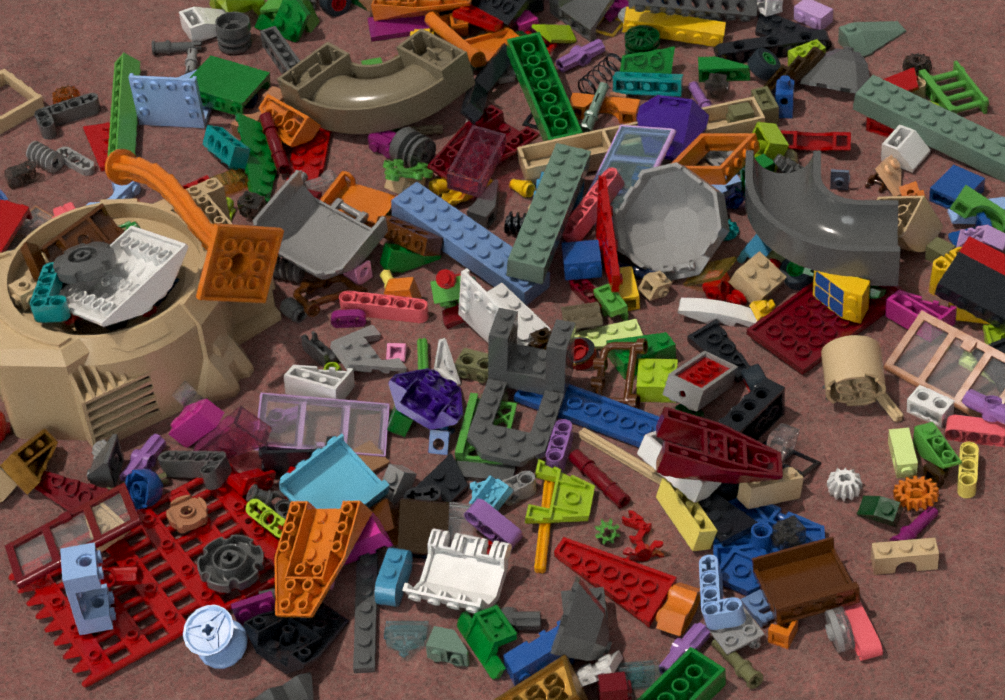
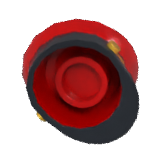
M575 337L573 369L583 370L590 368L593 365L594 358H597L594 343L588 338Z

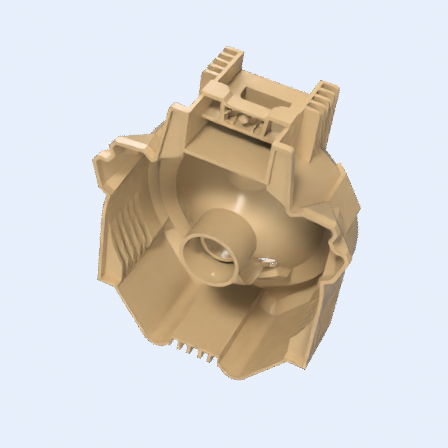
M217 178L207 179L186 189L197 206L203 210L211 224H232L224 186ZM138 198L100 200V203L70 210L45 222L31 232L15 250L0 253V397L2 402H4L14 435L21 439H31L45 428L56 440H87L93 448L96 442L103 439L107 442L113 434H117L119 440L126 438L182 411L185 406L207 398L209 401L214 402L235 397L240 391L238 381L242 378L250 377L254 371L252 363L240 344L282 319L281 313L274 303L272 290L275 289L273 276L266 303L205 301L197 299L196 294L207 250L202 247V243L187 228L188 225L165 199L154 204L140 202ZM102 203L117 226L129 220L131 223L136 221L143 230L188 245V250L172 288L167 291L165 297L155 303L157 307L156 313L150 317L139 315L137 319H129L125 327L109 325L103 327L86 319L75 321L71 325H66L63 321L38 323L34 320L31 307L24 311L19 305L16 306L11 299L9 284L23 276H26L34 283L20 250L23 244L26 242L37 244L39 249H41L44 244ZM43 255L46 264L49 263V261Z

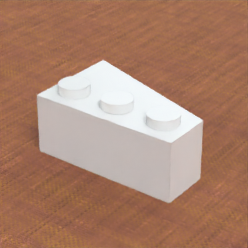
M293 365L284 375L285 394L344 400L355 386L354 368H347V371H336V367H329V370H320L317 366Z

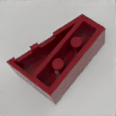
M625 671L598 675V700H632L631 681L626 680Z

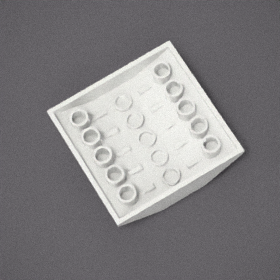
M130 226L110 245L116 255V264L112 269L107 270L105 275L89 282L68 283L60 291L59 295L66 297L70 313L103 327L142 315L150 311L153 305L159 299L165 297L167 291L172 288L188 250V245Z

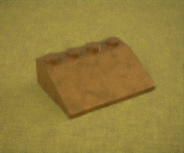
M563 655L494 700H588L568 657Z

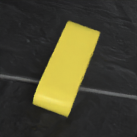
M964 442L960 446L959 458L962 463L958 466L957 493L962 498H972L976 494L979 448L974 442Z

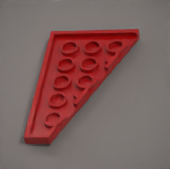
M598 175L596 240L599 241L600 255L611 292H619V287L623 284V276L620 273L617 258L618 240L615 239V231L613 229V206L610 205L606 175Z

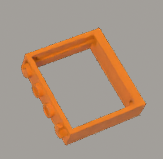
M701 133L672 163L677 162L684 165L710 185H726L746 165V150H753L754 155L760 150L759 141L757 140L756 133ZM709 151H733L720 166H695Z

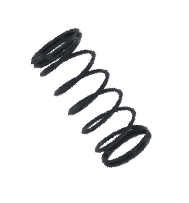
M609 53L604 60L594 66L593 70H590L587 75L578 80L579 91L586 94L580 87L581 81L582 87L585 90L583 86L584 80L593 88L594 94L592 95H595L597 89L588 80V76H592L599 84L600 81L594 76V71H597L606 80V83L611 81L614 75L605 67L604 62L606 61L607 66L612 71L620 72L612 62L608 61V57H614L620 63L621 58L617 54ZM599 66L604 67L606 72L611 75L610 80H607L605 75L599 71Z

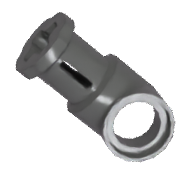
M253 484L248 491L246 500L249 502L252 499H259L275 511V504L272 503V500L277 497L286 499L281 491H264Z

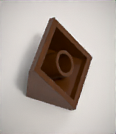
M386 498L369 507V509L379 518L392 544L398 545L399 509Z

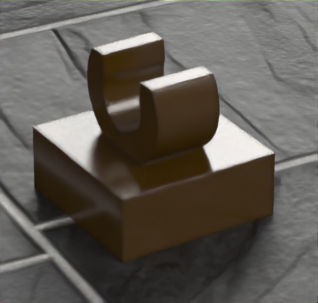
M929 461L924 465L923 476H925V480L931 478L932 483H937V487L940 488L944 485V478L948 476L949 469L941 470L939 466Z

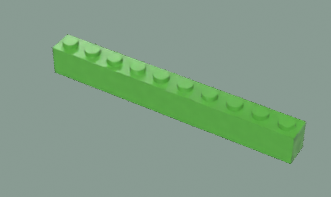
M124 52L114 63L108 156L116 149H126L135 154L137 145V113L128 77L130 73L140 76V61Z

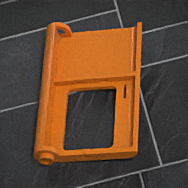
M341 171L320 200L330 206L337 198L344 200V203L360 212L368 213L369 218L363 224L372 228L376 224L378 216H387L392 209L391 200L399 194L392 195L356 184L352 174L347 171ZM341 209L339 210V211L345 213L346 215H348V216H350V217L356 219V217H354L353 215H351V214H349V213H347V212H345V211H343V210H341Z

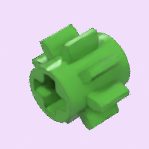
M612 518L608 522H604L601 519L602 524L595 526V529L599 531L595 536L596 538L602 537L603 544L606 541H611L613 544L615 536L620 537V534L616 532L619 525H613ZM608 527L611 534L607 535L604 533V528Z

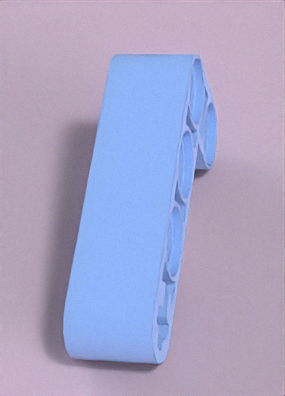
M715 555L703 556L699 560L701 611L707 628L718 630L742 625L746 621V615L741 600L736 597L723 598L722 573L717 557Z

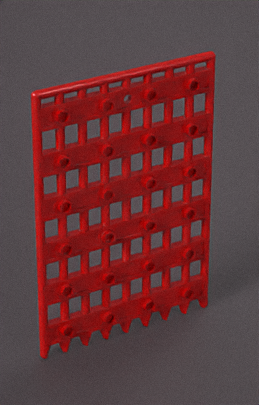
M230 463L232 469L230 475L237 474L238 471ZM195 478L162 495L159 502L154 506L140 510L137 509L142 525L132 529L123 539L116 541L104 550L110 557L103 560V563H99V567L107 568L113 564H116L118 567L141 566L144 575L140 585H124L113 590L115 604H111V607H114L116 613V620H113V629L106 630L94 637L91 633L79 635L68 597H65L62 593L65 590L63 581L56 584L53 580L54 577L62 574V567L21 589H17L18 593L35 592L26 602L27 606L44 605L35 615L36 619L51 616L54 619L44 628L45 633L57 630L63 632L53 642L54 646L68 643L72 645L63 654V659L81 658V661L72 668V672L90 671L91 674L81 683L83 687L87 688L183 636L184 625L187 622L184 616L206 605H218L229 611L232 609V603L259 595L258 591L268 590L275 586V577L262 584L257 580L253 585L240 591L238 588H234L241 595L224 603L220 597L227 593L217 592L208 588L207 581L202 582L200 579L197 564L195 565L191 558L202 553L203 548L211 541L219 537L229 539L231 535L243 532L245 536L254 540L255 546L260 545L263 550L264 559L267 563H265L264 570L259 571V576L271 569L275 572V554L280 538L276 539L268 529L247 514L246 505L248 502L227 483V479L220 488L215 490L206 489L192 497L197 499L200 497L204 500L213 495L217 501L207 506L208 514L222 507L227 512L226 514L212 521L207 516L208 521L205 525L191 530V532L178 539L172 536V533L176 532L177 529L171 525L166 527L162 523V521L167 519L166 511L156 515L153 509L166 502L171 503L180 496L190 495L189 490L204 483L203 478ZM128 513L119 517L124 523L130 520ZM273 514L269 515L266 519L270 524L274 521ZM230 520L236 523V526L223 533L217 529L218 526ZM279 525L277 527L280 530H283V526ZM91 532L61 548L83 545L91 541ZM141 532L145 535V539L131 546L126 541ZM195 538L200 541V545L187 552L181 547ZM149 545L155 548V551L140 559L136 555V552ZM48 554L21 568L23 576L51 562V555ZM159 557L164 560V564L151 571H148L145 567L146 564ZM168 570L174 573L175 576L160 584L154 579ZM11 573L8 577L10 581L15 580L13 573ZM109 574L110 580L113 581L112 574ZM180 582L184 589L168 597L164 590ZM132 589L137 592V596L122 604L117 598ZM190 595L194 602L178 610L174 603ZM144 602L148 608L131 617L127 610ZM154 615L157 622L140 630L136 623ZM163 628L167 635L150 643L146 637ZM114 635L119 638L120 642L105 650L99 645V643ZM126 648L130 655L112 664L108 657Z

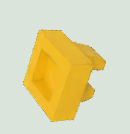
M770 299L769 301H753L749 306L756 320L759 321L773 311L776 305Z

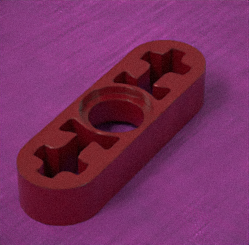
M587 279L570 280V289L585 304L598 302L600 313H602V305L594 296L593 289L596 288ZM593 293L592 296H585L584 294Z

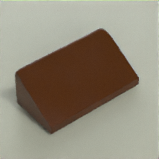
M26 242L20 250L34 282H37L42 267L46 262L39 246Z

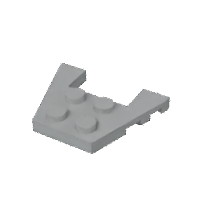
M369 325L331 341V350L346 370L347 368H354V371L371 372L372 369H377L382 373L388 374L390 371H399L398 374L405 373L407 367L400 358L381 360L368 342L378 341L381 336L374 325Z

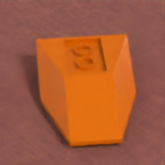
M373 0L371 8L374 21L426 16L431 11L439 13L470 6L472 0Z
M291 501L275 554V615L277 617L313 618L372 514V511L361 501H343L339 509H316L308 501Z

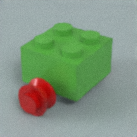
M447 269L437 273L436 281L430 282L434 304L447 309L459 303L461 274H455Z

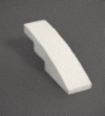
M681 298L679 302V314L706 324L717 319L720 323L734 327L736 323L750 327L757 322L751 308L742 305L703 298Z

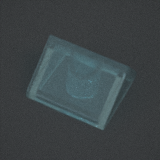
M657 659L620 662L615 671H625L626 680L631 681L632 690L647 689L660 677Z

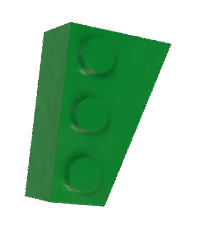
M667 332L606 340V344L610 342H636L638 338L647 339L648 351L646 354H637L634 376L638 373L639 358L676 359V344ZM611 350L608 353V358L624 380H626L630 350Z

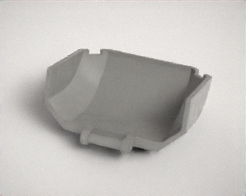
M298 170L291 175L253 219L254 226L283 229L284 234L278 256L324 280L355 269L367 258L388 232L384 216L370 228L363 224L369 218L368 213L360 212L344 203V200L337 198L331 206L315 198L303 185L301 173ZM341 209V210H343V211H345V212H347V213L353 215L354 217H356V219H354V218H352V217L346 215L345 213H343V212H341V211H339V210Z

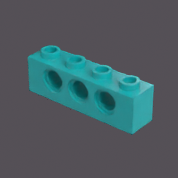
M615 72L613 76V92L632 95L681 96L683 93L684 74Z
M207 125L202 143L208 149L207 151L220 158L221 162L227 164L230 169H245L250 148L223 127Z

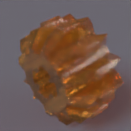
M61 86V88H56V91L52 92V102L56 104L81 95L75 86Z

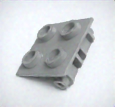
M745 608L746 621L742 625L718 630L708 629L726 655L746 645L754 649H758L761 646L760 638L765 634Z

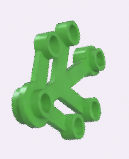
M394 159L393 161L384 160L383 168H386L384 174H386L385 178L391 181H399L400 177L423 180V177L432 178L433 171L427 169L428 164L418 162L415 167L404 168V161L401 159Z

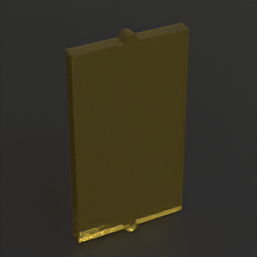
M736 257L708 262L700 275L688 277L683 285L688 287L722 279L737 260Z

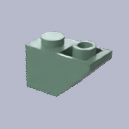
M434 626L426 643L427 658L435 662L443 661L455 666L462 665L468 667L470 664L468 650L455 630Z

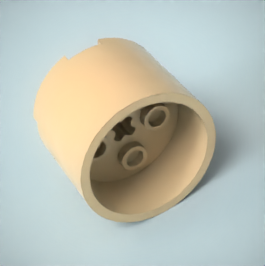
M852 335L832 340L823 347L821 357L826 398L831 403H846L847 406L868 405L876 402L875 398L879 395L885 394L886 384L882 352L878 341L867 336Z

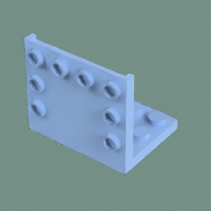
M130 73L128 78L139 125L205 128L212 108L202 106L196 76H193V78L135 76L134 73Z

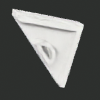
M445 338L439 339L434 369L445 379L453 380L457 383V386H460L461 382L447 340Z

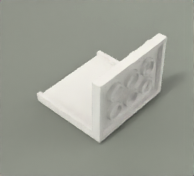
M467 268L461 272L459 315L487 343L498 308L518 311L517 344L529 346L530 333L545 327L551 332V329L503 283L486 292L469 275Z

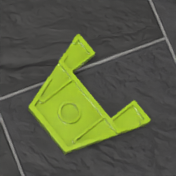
M538 459L535 478L555 482L550 508L528 504L525 523L588 521L595 485L574 475L570 477L562 473L561 469L555 466L551 468L545 465V461Z

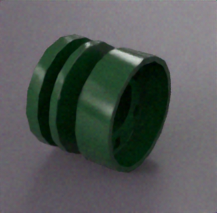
M648 25L634 26L625 33V55L660 49V34L654 27Z

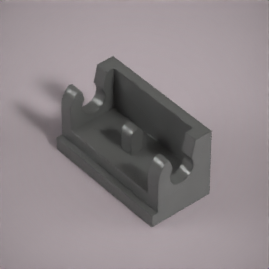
M314 331L311 333L312 338L310 340L306 334L301 336L303 351L322 367L329 362L338 363L340 361L332 350L318 340V335Z

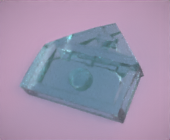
M386 621L384 629L386 647L388 649H396L402 657L408 656L409 651L412 649H423L425 647L424 640L427 639L429 631V621Z

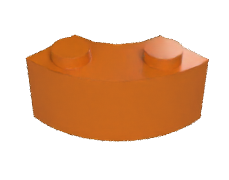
M681 582L671 586L667 602L657 612L656 622L658 623L656 629L678 636L683 635L698 609L701 600L700 589Z

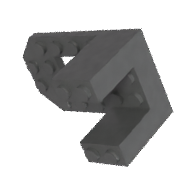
M498 308L488 339V380L467 434V441L471 446L475 447L481 459L522 467L528 464L529 460L534 458L538 460L545 457L554 425L573 374L576 323L556 319L547 344V350L517 344L518 311ZM507 388L543 395L531 432L494 425Z

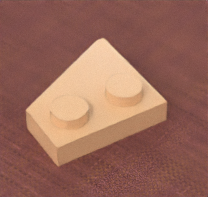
M891 154L875 170L891 194L898 196L900 195L899 187L901 186V168L899 161Z

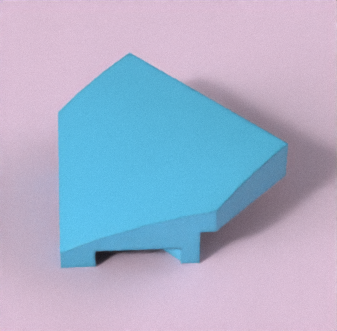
M488 476L485 481L470 483L472 499L469 501V505L471 506L477 499H483L498 511L514 490L500 479Z

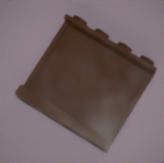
M833 536L752 558L753 574L777 625L821 614L830 609L835 610L860 603L859 586L857 582L852 583L834 548Z

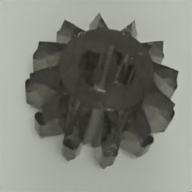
M911 53L903 61V71L914 67L917 76H919V71L926 69L930 74L932 70L930 57L925 56V54Z

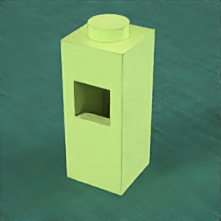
M909 428L889 429L888 445L896 478L917 476L918 462Z

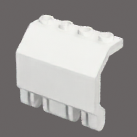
M432 529L428 541V556L421 579L414 587L409 583H405L402 591L413 601L428 600L429 604L440 606V603L447 604L448 608L459 610V607L466 608V611L473 614L492 607L500 597L512 545L510 543L494 541L489 555H486L488 539L457 533L450 548L448 547L450 532Z

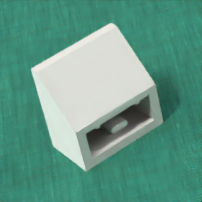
M899 124L882 143L881 161L892 154L899 161L900 168L913 173L929 155L930 149L916 130Z

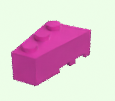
M898 290L886 302L885 316L906 329L911 327L921 310L951 326L956 322V306L946 307L939 305V301L933 300L932 303L922 300V296ZM924 322L916 335L932 343L944 331Z
M207 398L185 406L179 417H176L171 423L172 429L169 435L185 448H188L216 428L224 412Z
M373 512L344 565L359 560V556L366 553L370 555L376 553V549L385 545L387 547L393 545L379 518Z

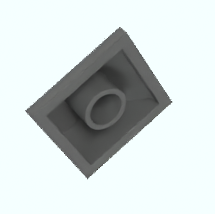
M117 434L111 436L93 460L91 469H88L87 480L90 481V484L101 488L116 487L124 463Z

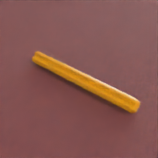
M544 480L541 507L550 508L555 482ZM539 523L534 571L536 573H544L546 571L551 523Z

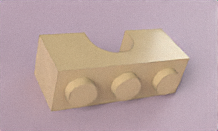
M935 538L878 542L871 545V562L874 575L895 573L896 567L904 562L914 563L916 571L938 569L939 551Z

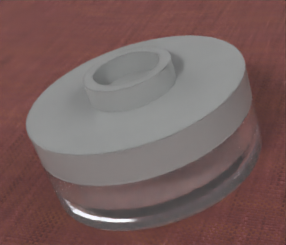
M840 606L825 611L826 633L829 641H833L836 651L841 653L854 649V634L844 608Z

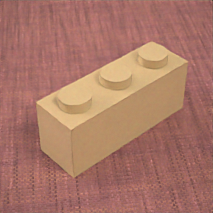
M786 467L783 469V477L780 480L740 483L737 499L747 509L799 499L804 477L793 467Z

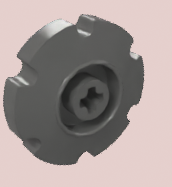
M97 241L89 244L82 243L65 250L63 255L58 256L54 261L53 268L61 282L77 284L82 281L89 282L105 275L107 270L112 269L116 264V255L114 249L108 243Z
M231 535L229 539L219 537L211 541L203 548L204 555L199 556L197 560L201 581H207L208 588L223 593H230L234 588H238L241 591L250 587L260 578L259 571H263L265 568V559L261 546H255L252 538L243 535Z

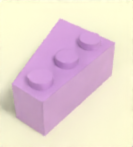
M989 225L977 226L976 229L968 228L967 231L961 229L956 246L962 247L967 238L971 236L1003 252L1005 249V233Z

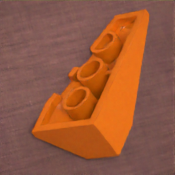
M268 93L259 106L261 113H272L281 141L291 147L311 141L321 127L320 124L309 116Z

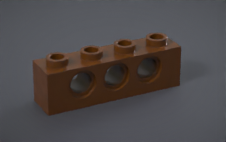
M384 216L388 232L383 238L422 256H440L442 237L395 216Z

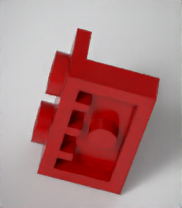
M256 468L229 475L227 483L243 496L248 494L253 484L262 490L271 488L276 472L274 470L263 472Z

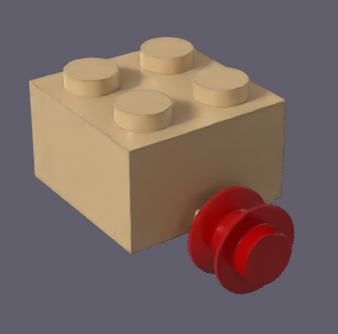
M759 251L742 265L730 279L729 283L736 290H733L731 294L726 296V302L744 306L747 303L746 300L750 303L766 300L780 288L786 279V276L780 271L782 263L774 258H766Z

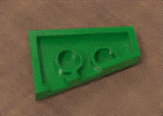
M675 46L622 55L620 72L671 74Z

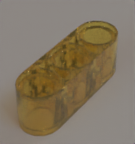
M238 168V170L231 169L213 176L224 186L225 195L248 187V177L241 168Z

